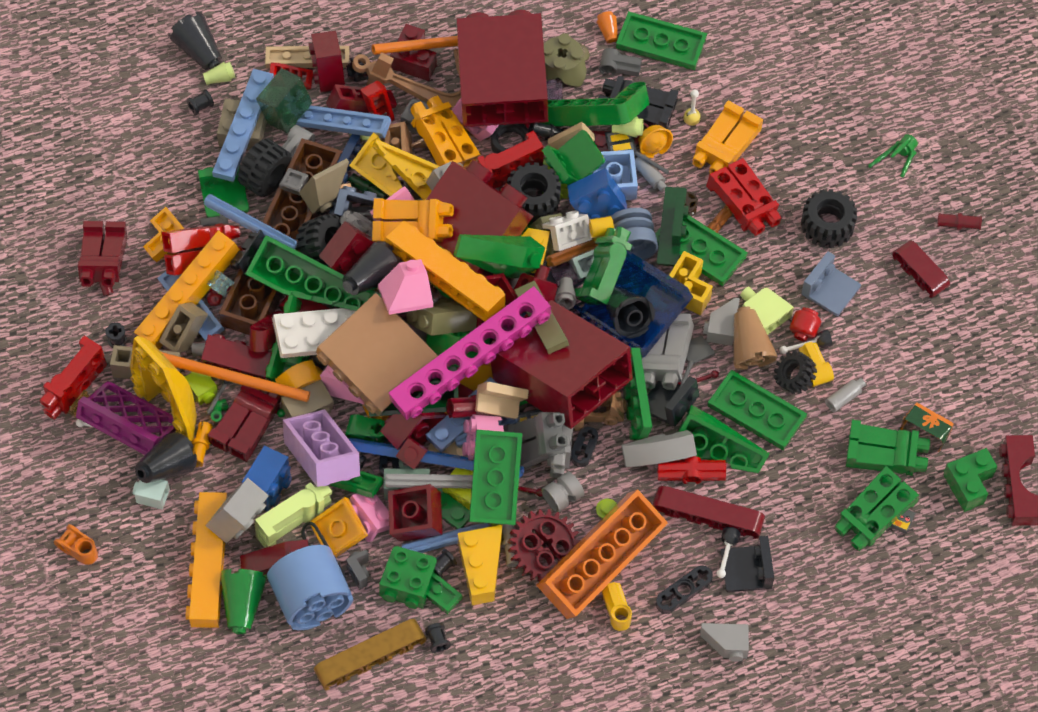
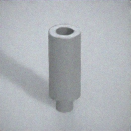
M640 157L636 158V169L653 189L658 188L660 192H664L667 185L663 175L653 165Z
M862 378L857 381L851 380L825 399L826 406L835 413L862 393L861 388L866 385L865 381Z

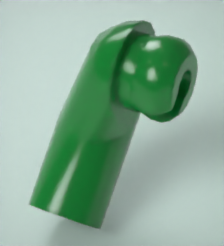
M226 399L218 400L210 414L213 421H220L222 418L221 411L228 410Z

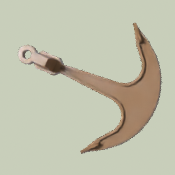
M455 48L453 49V53L455 57L456 69L460 77L459 52L458 49ZM382 52L377 61L370 62L367 56L359 54L352 62V67L356 72H367L369 79L366 86L375 81H379L382 84L391 83L426 103L430 98L438 95L443 103L449 102L451 104V110L461 98V90L452 94L444 93L395 74L391 68L394 58ZM421 138L411 144V148H427L424 139Z

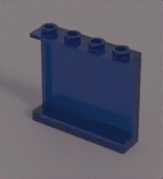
M627 251L615 286L640 295L652 303L655 310V318L653 322H650L648 331L639 337L627 338L615 330L605 305L590 306L585 303L582 308L577 305L574 308L579 317L628 345L630 350L631 348H640L641 356L646 357L693 296L687 286L630 251Z

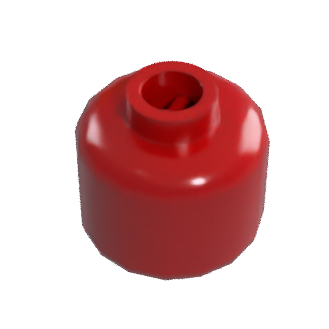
M803 307L802 310H797L794 313L789 329L794 333L795 339L806 342L807 339L816 337L821 325L818 312Z

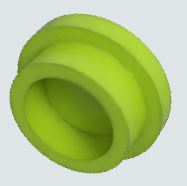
M602 499L596 506L598 517L603 519L617 503L612 499Z

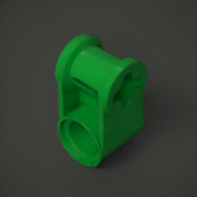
M352 414L349 417L345 436L347 438L383 443L387 438L380 431L384 427L385 421Z

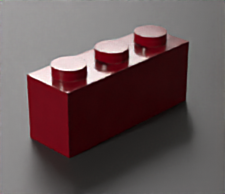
M213 334L207 336L200 362L266 379V367L270 363L272 352H255L250 350L249 346L243 341L234 340L233 342L226 340L222 335Z

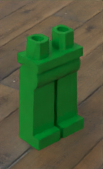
M617 227L616 229L607 228L604 237H597L595 243L598 246L594 249V260L582 288L574 289L578 300L590 306L608 305L627 251H630L632 244L627 242L631 234L629 230L623 227Z
M852 419L845 467L882 471L887 466L894 473H906V475L913 476L914 472H926L928 458L916 455L917 452H929L930 439L919 437V431L912 430V433L906 430L896 431L863 425L861 421Z
M885 466L847 510L844 509L840 513V520L835 525V531L842 537L850 530L857 535L850 541V544L857 551L862 550L867 545L871 547L887 528L910 507L913 508L918 503L919 494L904 481L901 483V478Z

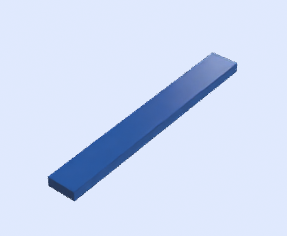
M348 438L359 452L397 458L396 455L400 451V449L397 450L392 444ZM429 450L421 460V462L467 470H473L474 461L469 460L465 456ZM520 466L519 478L524 475L525 467Z

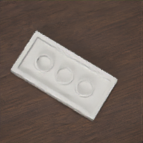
M339 308L274 314L272 320L280 358L318 355L316 353L317 347L356 311Z

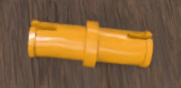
M205 421L203 423L199 422L196 438L192 441L194 446L192 450L193 455H197L196 467L203 466L206 450L210 447L208 434L213 426Z

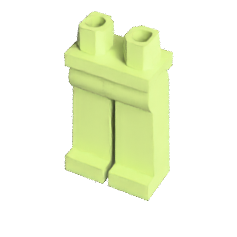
M310 482L305 486L304 490L299 491L255 519L256 538L264 548L276 545V540L300 524L310 522L324 512V508L332 503L330 498L332 490L329 486L314 487Z

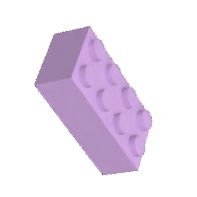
M325 409L283 419L284 443L317 487L328 486L331 483L347 481L360 476L359 452Z

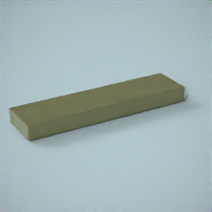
M535 281L515 289L517 297H520L533 286L541 295L542 293ZM552 311L550 318L541 325L538 323L534 326L548 354L569 345ZM526 312L528 317L532 315L530 312Z

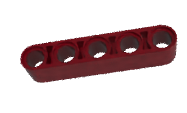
M659 486L657 488L652 504L657 511L665 513L666 516L677 519L679 517L685 518L688 522L700 525L704 523L711 528L722 531L725 527H734L740 531V536L745 537V535L752 536L753 539L759 538L765 515L760 511L668 486Z

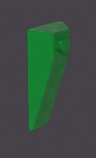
M459 234L454 256L495 275L503 273L506 278H519L522 273L530 274L540 267L545 247L532 237Z
M693 405L689 407L676 432L688 430L693 434L697 457L705 460H726V463L730 464L732 469L759 473L770 454L712 415Z

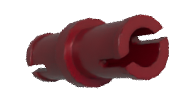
M938 213L937 227H954L957 230H961V228L981 230L982 216H966L962 213H958V215Z

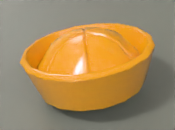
M660 125L648 127L638 139L640 153L648 158H653L657 153L664 154L671 147L673 134L670 130Z

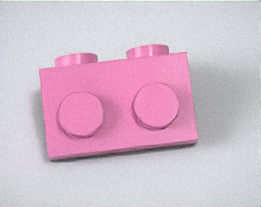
M353 494L349 500L368 534L365 537L367 542L373 541L378 533L389 530V511L377 495L370 498L360 494Z

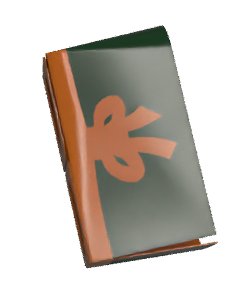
M916 403L903 418L900 430L904 428L907 421L911 422L941 440L942 446L938 451L940 452L951 433L954 423Z

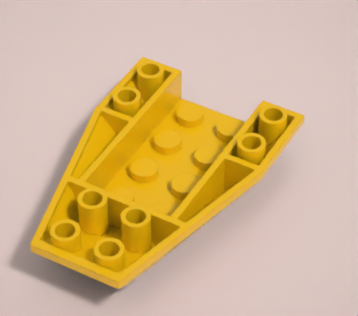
M135 337L130 362L132 374L130 379L134 384V392L138 397H144L148 402L161 393L163 398L168 403L170 402L174 420L172 424L176 432L185 435L192 443L195 437L197 413L193 393L188 381L153 343L143 337Z

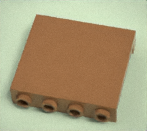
M377 293L324 340L316 350L318 360L325 366L328 364L334 370L332 372L339 381H344L349 386V391L356 398L360 397L365 402L364 406L370 413H376L378 416L392 403L389 397L391 390L438 357L397 314L389 315L383 299Z

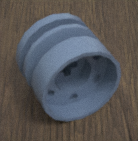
M628 208L618 211L611 216L614 229L623 227L631 232L627 242L632 244L630 251H627L624 263L646 260L657 252V238L654 232L652 215L648 210Z

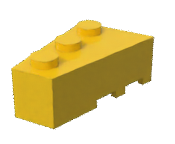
M503 524L457 533L458 547L471 605L493 602L495 600Z

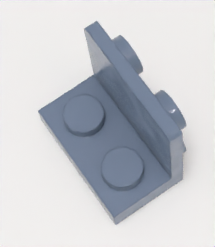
M343 186V188H340L337 198L332 202L333 207L330 208L329 214L341 217L348 210L349 201L373 206L374 198H377V194L368 191L357 193L355 188Z
M828 251L805 279L801 295L833 315L839 316L861 288V284L836 269L833 264L835 255Z

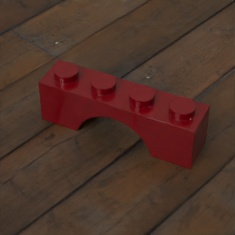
M1006 435L1003 444H1000L999 453L1000 457H1004L1005 464H1002V477H1006L1007 484L1004 485V496L1009 498V505L1006 507L1007 518H1011L1012 526L1038 525V495L1031 493L1023 486L1019 472L1024 467L1032 464L1035 457L1033 435Z

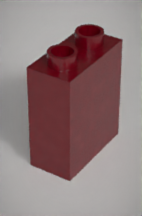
M515 10L508 15L489 16L486 13L476 12L469 14L466 18H457L463 127L548 122V96L541 13L531 14L526 10Z
M473 159L467 168L452 161L426 199H438L454 206L453 216L443 217V224L452 225L453 236L444 238L443 242L435 243L439 247L441 246L450 251L453 257L460 262H465L475 273L483 276L493 275V273L454 256L459 234L520 236L533 218V215L522 208L528 197L507 183L500 192L490 186L488 182L494 173Z
M550 300L548 303L551 306V311L565 334L569 345L548 354L533 327L527 336L523 338L520 336L516 339L508 350H501L496 354L495 359L491 362L492 377L498 384L528 390V399L525 401L543 412L563 413L565 417L563 425L572 429L633 379L630 347Z

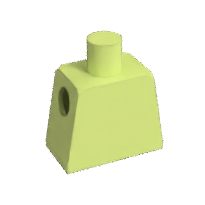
M747 287L740 294L746 301L743 307L749 306L750 309L756 310L767 335L792 317L794 307L769 288H764L756 294L750 287Z

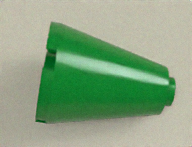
M231 569L221 571L227 628L232 629L233 634H246V631L251 630L265 588L267 574L263 575V572L247 569H238V572L231 573Z

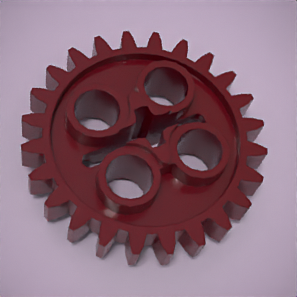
M539 509L536 515L533 511H530L528 518L523 515L520 518L521 522H516V525H514L516 529H512L509 533L513 538H510L507 543L513 545L508 549V552L515 554L510 560L518 561L515 569L521 567L524 569L522 576L530 573L531 581L537 576L540 582L581 541L575 539L579 531L572 532L571 530L574 523L566 524L568 517H564L561 520L559 519V512L551 516L550 509L545 514ZM542 526L549 528L550 535L542 531ZM525 539L532 541L533 548L526 546ZM547 544L548 547L544 549L541 545ZM556 544L562 545L565 553H560L556 548ZM539 557L546 559L548 565H541Z

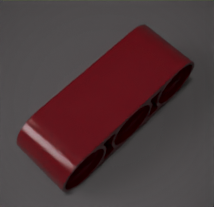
M909 240L892 252L893 259L901 264L900 267L909 276L912 275L915 279L914 282L923 291L926 290L930 298L935 297L950 286V281L946 274L914 241Z
M275 311L250 326V350L265 352L272 348L276 342L272 318L274 314H284V311Z

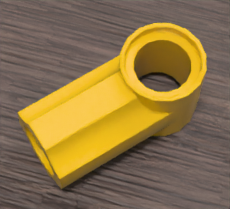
M611 216L589 219L590 235L595 242L597 237L605 236L607 228H614Z
M811 341L799 348L798 351L811 358L816 364L814 368L817 369V373H813L816 379H811L813 383L811 387L834 380L832 367L828 362H825L817 343Z
M609 583L601 593L610 616V623L615 630L624 631L631 624L632 610L627 605L620 583ZM623 615L626 619L618 620L616 616Z

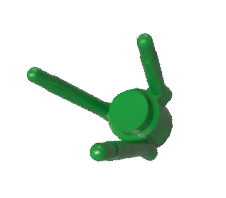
M904 135L900 141L898 140L892 147L873 160L868 167H873L890 153H892L890 155L891 158L895 157L898 153L901 156L908 155L900 174L901 177H904L913 157L917 154L914 150L918 145L917 140L912 135Z

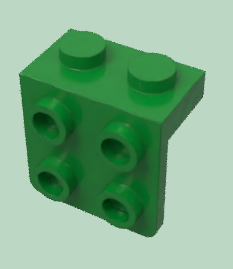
M585 130L579 131L558 150L549 145L542 150L546 156L545 162L549 167L554 168L556 171L555 175H558L561 184L570 185L591 175L605 163L604 156Z
M213 167L198 170L203 201L207 195L211 194L245 213L249 211L245 187L238 181V172L234 182L213 177ZM205 206L207 218L220 216L219 213Z
M399 546L393 547L379 583V596L387 602L393 603L397 601L404 603L405 606L411 609H424L426 591L437 559L433 556Z

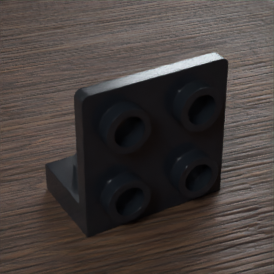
M759 536L758 543L754 546L730 548L725 566L726 575L724 581L726 592L772 589L774 571L768 536ZM725 548L721 549V560L723 559Z

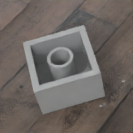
M247 478L229 495L205 526L226 544L232 538L237 540L252 525L255 516H258L266 507L263 502L269 495Z

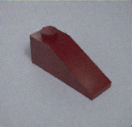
M334 85L326 101L328 108L369 113L361 93V89L364 87ZM387 90L391 107L396 108L397 103L392 90Z
M308 539L282 542L241 555V569L263 572V575H266L278 560L291 552L307 547Z

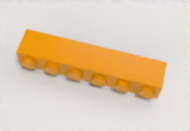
M403 221L386 236V243L395 249L392 252L396 257L399 256L402 262L421 259L427 271L429 282L484 322L505 307V294L501 288L493 286L483 275L475 273L465 262L457 260L450 251L439 247L432 238L424 236L415 226Z
M218 230L134 333L149 340L159 350L163 346L159 340L178 305L189 302L195 305L199 303L228 268L231 260L240 250L235 242Z
M199 492V500L194 502V514H197V521H193L192 532L193 535H196L195 542H191V556H194V563L189 565V577H192V584H188L187 597L191 598L190 606H186V620L190 621L191 627L219 628L222 594L221 571L224 567L225 542L205 525L228 498L227 493Z

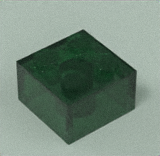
M283 68L280 69L256 98L267 123L285 133H288L296 125L299 118L313 103L301 77Z

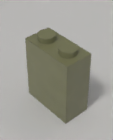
M440 298L439 301L433 303L431 308L406 313L407 323L431 336L473 331L477 325V316L453 298Z

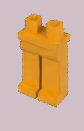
M437 95L427 101L429 109H426L421 101L413 104L410 109L414 117L411 124L413 128L416 127L418 134L423 137L438 166L454 161L461 163L466 168L472 159L477 160L481 154L451 110L452 106L449 102L443 103Z
M728 100L711 129L696 145L692 164L702 168L706 162L712 165L709 168L710 174L725 166L727 168L729 164L737 161L762 129L763 119L749 111L744 113L742 107Z
M374 198L373 218L379 221H373L372 241L386 242V236L401 223L386 221H405L409 225L415 226L424 236L432 238L435 242H443L444 238L453 236L452 225L443 224V217L453 216L454 206L438 199L384 200L382 198Z

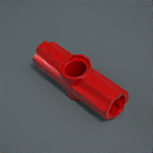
M692 456L682 460L657 464L658 481H682L684 484H687V482L699 484L702 481H726V460H701L697 456Z

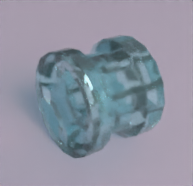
M217 270L214 279L209 280L207 285L225 297L227 289L233 286L235 282Z

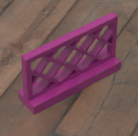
M110 381L105 382L88 398L83 396L78 402L76 418L144 455L164 435L176 431L172 424L174 421L173 415ZM110 390L116 393V395H105V392ZM131 401L135 405H124L123 402ZM95 402H103L104 406H101ZM108 402H119V406H109ZM149 411L153 415L143 416L142 412ZM114 412H122V416H119ZM126 412H137L138 416H127ZM168 421L172 424L171 426H162L161 422ZM134 422H140L141 426L134 424ZM145 422H156L157 426H146ZM158 432H159L160 436L158 437V436H156V435H154V434H152V433H158Z

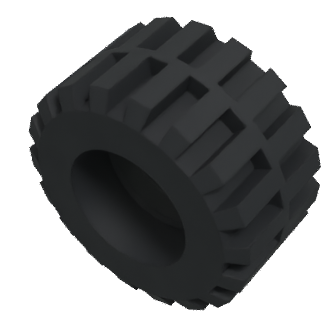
M265 138L260 140L249 150L238 171L239 183L259 197L270 195L279 187L292 160L291 153L271 139Z
M535 162L534 165L525 163V167L518 166L517 171L513 170L507 180V184L522 194L528 188H537L544 192V194L538 197L524 194L528 198L522 208L533 215V222L540 217L553 215L554 211H557L561 192V182H559L558 175H555V171L552 168L548 170L547 165L539 166V163Z
M823 189L819 191V194L813 193L811 198L808 197L801 219L802 232H806L805 237L808 240L812 238L814 245L817 242L821 243L820 247L825 248V244L829 245V248H834L835 244L839 247L843 245V241L847 243L850 236L852 237L857 220V208H855L854 201H849L850 197L847 194L845 196L842 195V192L839 190L838 192H833V189H829L828 192H825ZM825 213L833 214L840 221L834 223L825 222L819 215Z
M327 214L304 222L302 227L298 229L299 234L296 235L298 240L296 247L299 249V252L331 268L319 255L340 228L339 217Z

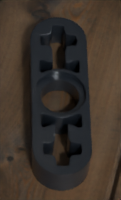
M704 565L697 566L659 593L656 598V608L663 614L672 613L707 588L713 578L711 569ZM698 573H700L701 575L707 574V575H706V580H705V581H704V579L698 580V581L696 582V587H697V588H695V585H694L693 582H694L695 580H697V578H698ZM686 585L691 589V592L687 595H682L678 592V587ZM673 591L675 598L671 600L670 606L667 604L663 606L662 599L664 598L667 601L672 598Z

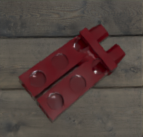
M83 221L82 249L80 261H78L79 281L82 287H91L93 282H101L104 287H113L115 282H119V273L127 243L126 222L106 221L104 231L103 221Z
M242 385L241 391L237 394L231 407L216 428H212L209 432L208 440L211 445L225 452L229 451V454L248 462L273 417L280 409L279 403L282 396L270 392L265 394L261 392L262 390Z

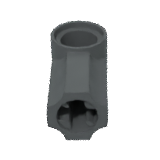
M606 48L602 52L599 71L602 74L604 72L612 73L611 75L621 73L639 77L642 58L622 55L616 49Z

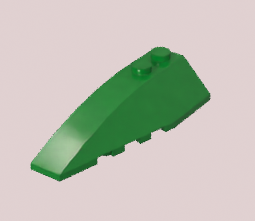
M265 235L245 273L284 295H295L297 298L357 311L377 293L374 290L357 295L346 292L342 285L343 274Z

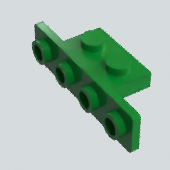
M289 295L288 301L284 304V313L299 312L302 302L295 295ZM276 339L272 346L270 363L266 367V378L269 381L276 382L275 379L281 375L284 364L294 366L306 361L307 356L280 358Z

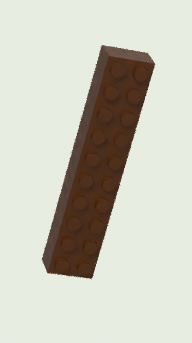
M302 138L288 168L307 174L309 181L312 176L337 164L342 151ZM279 185L262 222L291 237L298 243L296 235L299 234V227H302L304 222L319 217L321 211L312 214L301 195L299 196L280 189ZM240 269L219 312L220 323L225 328L250 335V326L275 312L283 294L250 276L245 277Z

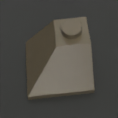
M348 159L312 176L299 192L312 214L318 211L324 213L333 207L332 202L339 193L349 164Z

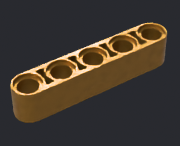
M409 619L321 661L313 670L323 689L330 690L329 687L335 684L338 686L350 680L351 676L356 674L359 676L371 670V667L376 664L381 665L392 660V657L397 654L402 655L414 649L413 647L418 644L423 645L427 639L416 619Z

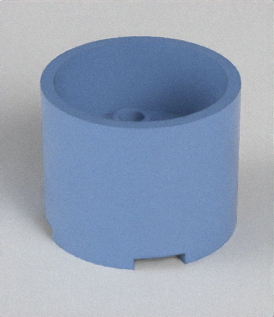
M312 545L298 549L278 560L268 571V581L287 623L291 625L293 630H308L321 625L320 621H324L332 615L336 618L339 617L353 603L352 593L329 546Z

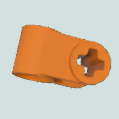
M68 524L66 526L67 530L63 535L53 541L55 546L82 564H93L98 558V551L94 541L75 526ZM86 549H91L88 553H82Z

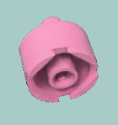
M472 415L469 420L465 419L463 430L464 433H467L466 442L462 446L463 456H467L469 460H474L476 430L504 432L503 425L498 423V421H502L501 417Z

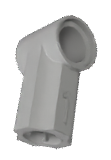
M299 125L292 127L287 141L282 146L291 153L292 158L302 138L315 141V134Z

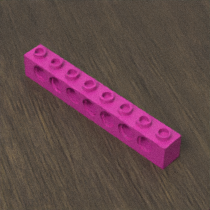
M533 286L389 392L391 402L406 420L411 417H417L422 413L425 406L436 403L447 390H454L460 384L459 381L465 377L473 376L482 364L492 362L497 353L501 350H508L520 336L521 338L527 336L535 325L545 323L550 318L551 306ZM523 312H530L532 314L528 318L520 316ZM505 325H512L514 327L511 331H504L502 329ZM488 338L496 340L491 345L484 343V341ZM470 351L478 353L474 358H469L466 354ZM451 365L459 366L457 371L448 370ZM433 378L441 379V382L437 385L430 383ZM416 391L423 393L420 398H413L411 396Z

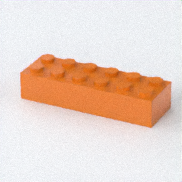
M638 489L629 492L536 586L566 619L576 617L668 522Z

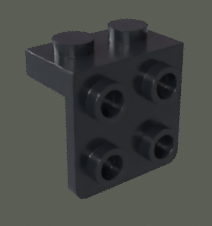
M689 376L681 387L677 383L675 390L663 388L662 381H658L655 388L647 395L650 415L675 427L686 414L689 407L700 396L697 379Z

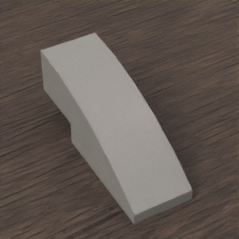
M688 430L670 435L660 434L621 445L626 467L665 463L697 455L693 434Z

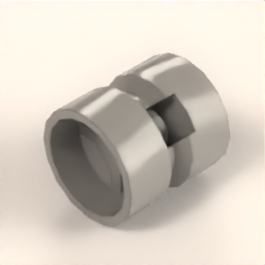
M569 471L557 478V483L551 482L542 488L541 491L545 501L556 513L567 508L569 501L574 503L584 496L582 485Z

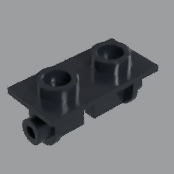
M259 230L258 233L253 232V234H249L247 240L242 245V249L245 252L239 250L231 260V268L235 271L241 269L245 277L248 276L245 273L265 237L262 230Z

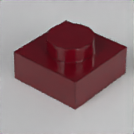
M409 437L396 457L412 469H416L428 449Z

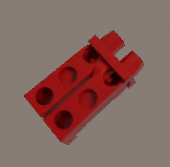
M533 130L526 134V141L498 154L491 153L485 158L482 155L477 158V162L494 173L488 184L493 188L505 185L511 171H517V167L520 165L525 167V163L534 165L535 162L539 163V166H543L544 153L542 150L544 146Z
M744 158L729 164L727 168L725 166L709 175L706 187L710 192L715 191L726 206H728L737 222L742 224L740 227L744 232L750 230L757 236L765 230V225L762 222L767 221L772 228L780 224L782 218L777 211L779 204L776 200L773 201Z
M219 223L215 224V226L161 232L164 252H169L164 254L166 274L174 276L182 274L218 230L232 240L233 238L240 237V227Z
M85 335L79 341L80 351L61 373L56 374L51 379V383L47 381L43 386L45 394L40 399V403L45 407L43 409L44 414L53 420L61 412L67 414L71 410L70 406L79 399L107 366L102 346Z

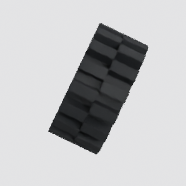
M794 350L792 353L787 352V357L782 355L780 357L781 363L777 361L776 365L779 367L774 368L776 373L774 379L777 380L776 383L788 392L800 394L802 390H808L807 385L812 386L813 383L810 381L811 379H816L813 373H817V369L814 368L816 364L811 358L800 351ZM800 366L798 374L791 379L793 370Z

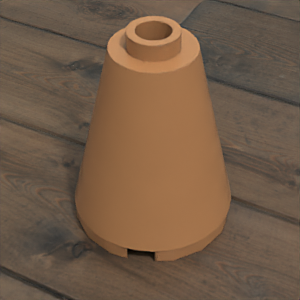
M749 306L737 309L738 312L734 314L733 364L735 369L747 370L748 366L758 365L759 367H764L775 362L777 353L756 310L750 309Z

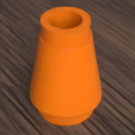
M611 11L599 14L596 23L606 43L617 42L616 16Z

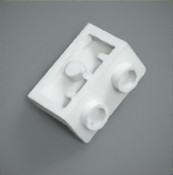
M579 211L567 212L564 217H552L549 219L550 222L542 224L543 229H550L554 251H561L592 240L588 214H579Z

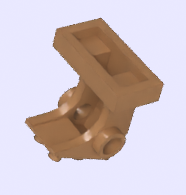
M616 392L600 405L601 407H606V412H591L575 425L574 431H580L584 428V422H604L606 425L613 426L617 422L624 421V412H627V404L625 399H622L621 392Z

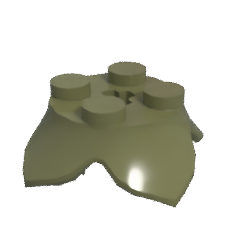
M566 33L543 42L546 82L560 78L568 86L580 87L586 77L585 61L589 60L590 57L588 49Z

